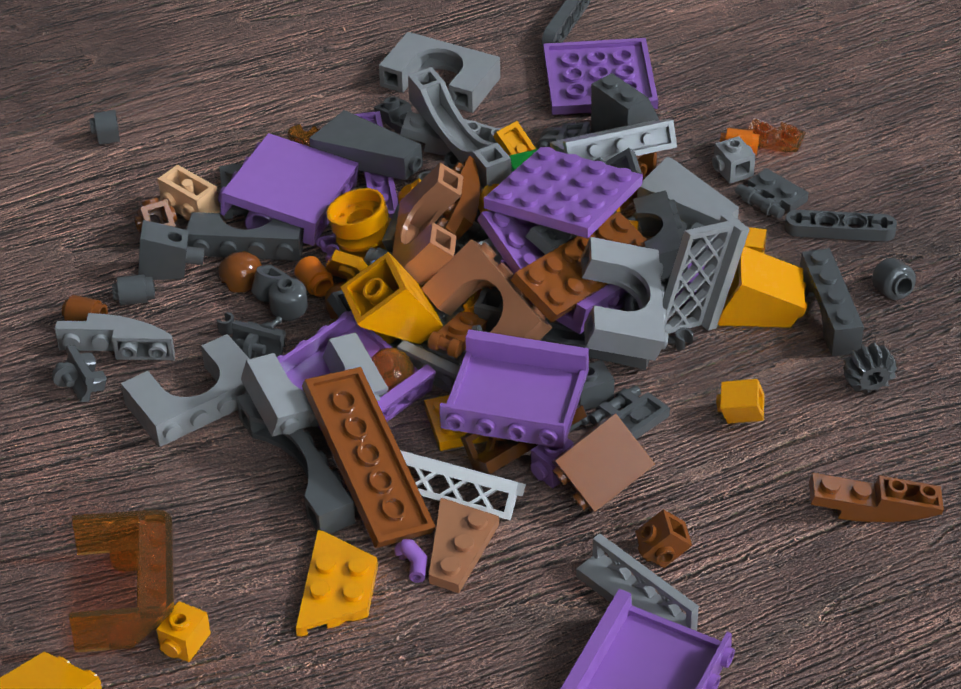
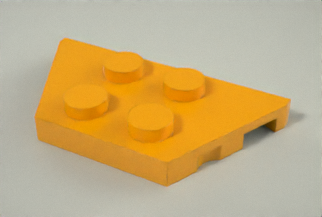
M318 530L296 625L297 636L308 635L307 629L324 624L329 629L340 626L346 621L367 618L378 569L377 557L331 534Z

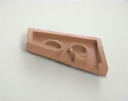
M441 498L429 569V584L460 593L497 530L499 516Z

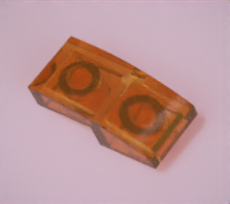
M754 117L748 130H753V133L760 134L758 147L779 152H797L806 132L784 122H781L777 129Z

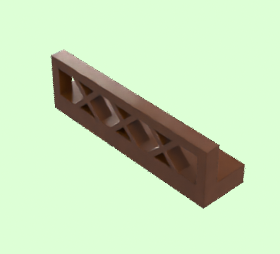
M577 405L571 426L587 417L583 405ZM467 433L461 437L473 470L486 474L495 472L538 445L485 436L489 438L485 451L477 454L473 440L482 435Z

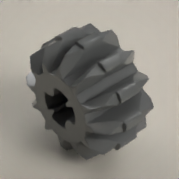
M873 342L868 347H865L862 344L861 349L857 351L851 350V356L844 359V376L855 392L861 390L865 394H868L871 390L878 392L880 387L889 386L888 381L896 378V361L885 345L877 346Z

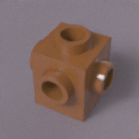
M153 198L142 202V207L136 211L137 216H134L135 225L139 233L142 230L143 220L150 221V216H156L159 224L175 227V222H177L173 206H169L167 199L159 201L158 198Z
M664 509L635 531L640 555L646 561H652L663 568L692 547L685 521Z

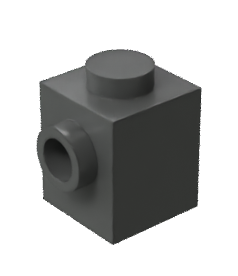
M602 360L589 364V371L578 405H583L584 410L597 407L603 402H610L614 399L615 380Z

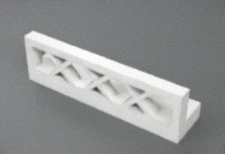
M401 451L407 466L415 467L421 478L415 482L417 487L424 484L427 489L418 488L421 496L438 501L444 498L507 520H511L517 495L523 496L526 486L524 483ZM422 470H426L432 473L425 476ZM439 474L445 476L450 488L440 494L434 493L428 482ZM452 478L459 479L462 481L458 482L457 484H454ZM468 482L473 483L480 496L470 502L464 501L458 491V488ZM481 486L492 489L488 490L487 492H484ZM498 490L509 493L504 512L493 509L487 498ZM453 492L456 498L447 495ZM481 500H483L484 503H485V505H486V507H485V506H482V505H478V504H476V503H478V502H480Z

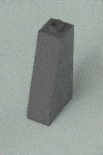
M345 110L309 138L310 147L358 162L359 171L407 180L423 166L421 144Z

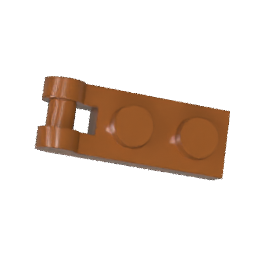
M460 311L438 332L433 331L431 333L427 346L434 351L441 349L446 351L448 356L458 358L466 350L468 330H472L474 325H480L482 331L485 332L488 321L479 318L473 312Z

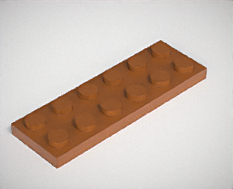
M620 212L610 216L590 236L645 247L644 242L648 240ZM576 236L515 272L511 278V282L551 323L576 308L577 303L609 285V283L582 279L581 255L590 237L587 239Z
M357 367L305 379L302 388L375 549L401 542L403 539H412L433 533L436 526L362 368Z

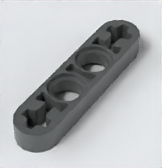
M566 0L545 28L542 36V47L545 43H562L589 6L590 0Z
M792 210L787 213L785 219V231L796 237L889 241L895 237L897 228L896 219L886 214ZM821 223H830V224H832L833 226L826 227V226H822V225H820V224H821ZM856 224L861 226V228H852L848 225Z

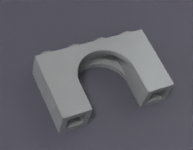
M407 32L379 64L380 86L402 93L408 87V75L433 67L434 70L441 69L456 73L457 75L449 84V93L458 109L472 113L501 78L500 57Z
M590 237L581 255L582 279L609 283L625 289L636 299L640 310L622 311L594 305L584 324L585 348L655 361L661 349L664 350L668 343V332L664 328L667 311L663 308L662 302L665 294V287L661 285L663 264L659 262V250Z
M354 332L328 340L323 359L330 372L335 373L361 367L376 400L380 401V397L386 394L389 388L357 333ZM275 353L246 360L241 381L272 437L280 434H292L299 429L309 426H319L305 392L289 380Z
M228 334L201 346L204 367L217 381L214 387L203 394L192 397L172 395L160 386L149 371L121 383L125 405L159 447L238 410L236 397L248 393L241 381V376L246 360L249 358Z

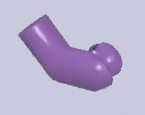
M403 539L401 543L396 544L394 548L395 555L399 556L400 560L408 559L411 562L409 579L412 582L421 583L425 580L427 555L414 540Z

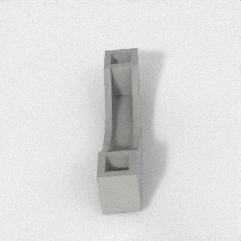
M433 67L408 75L409 101L461 163L469 155L475 159L480 186L484 188L487 185L500 184L511 174V158L498 143H490L483 140L469 127L457 109L445 81Z

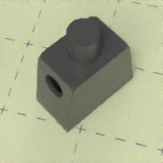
M143 220L140 236L138 275L153 276V280L182 279L185 276L186 263L203 265L205 248L189 247V232L185 229Z

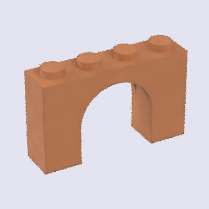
M439 163L400 201L392 256L421 286L445 266L455 254L456 235L435 224V222L461 197L463 176L442 163Z
M471 239L421 288L437 309L451 316L476 291L486 287H497L503 299V311L499 322L489 333L541 340L552 329L543 313L511 282V277L514 274L502 262L498 264L495 261L496 253L485 242L480 245Z

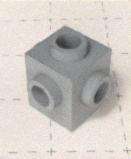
M739 136L715 143L714 156L712 157L713 167L731 184L754 176L755 153Z

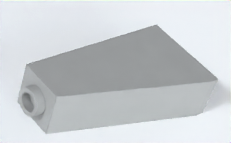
M668 156L642 181V185L637 189V198L666 190L668 199L675 200L680 220L690 225L696 222L706 226L719 223L721 215L731 214L738 219L739 207Z

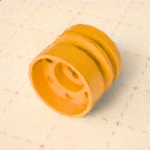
M359 188L348 191L337 197L330 204L327 210V218L332 232L336 235V242L340 251L361 257L364 260L366 253L371 247L375 249L380 247L386 250L382 239L391 218L389 217L385 199L378 190Z

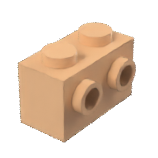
M176 165L158 178L160 201L167 199L169 206H173L175 212L182 215L186 220H190L192 212L220 213L217 186L179 165Z

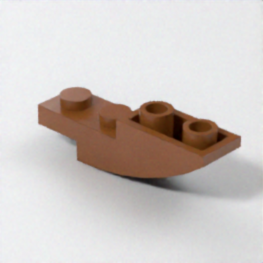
M470 155L463 163L458 161L452 168V170L463 176L461 197L442 214L444 217L437 222V225L456 235V240H459L473 225L479 207L480 181L475 159Z
M814 472L809 480L811 505L837 509L838 519L861 522H901L942 515L944 511L941 486L882 475L878 476L875 483H869Z

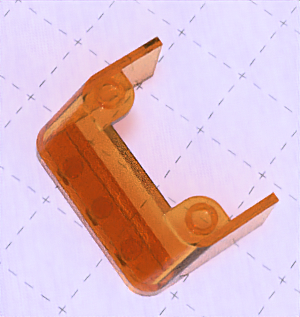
M158 509L72 515L77 555L110 553V562L115 569L119 571H137L136 608L69 612L75 653L132 648L147 637L174 610L172 518L166 511Z

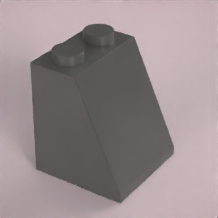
M613 73L591 84V133L652 120L659 121L649 98Z

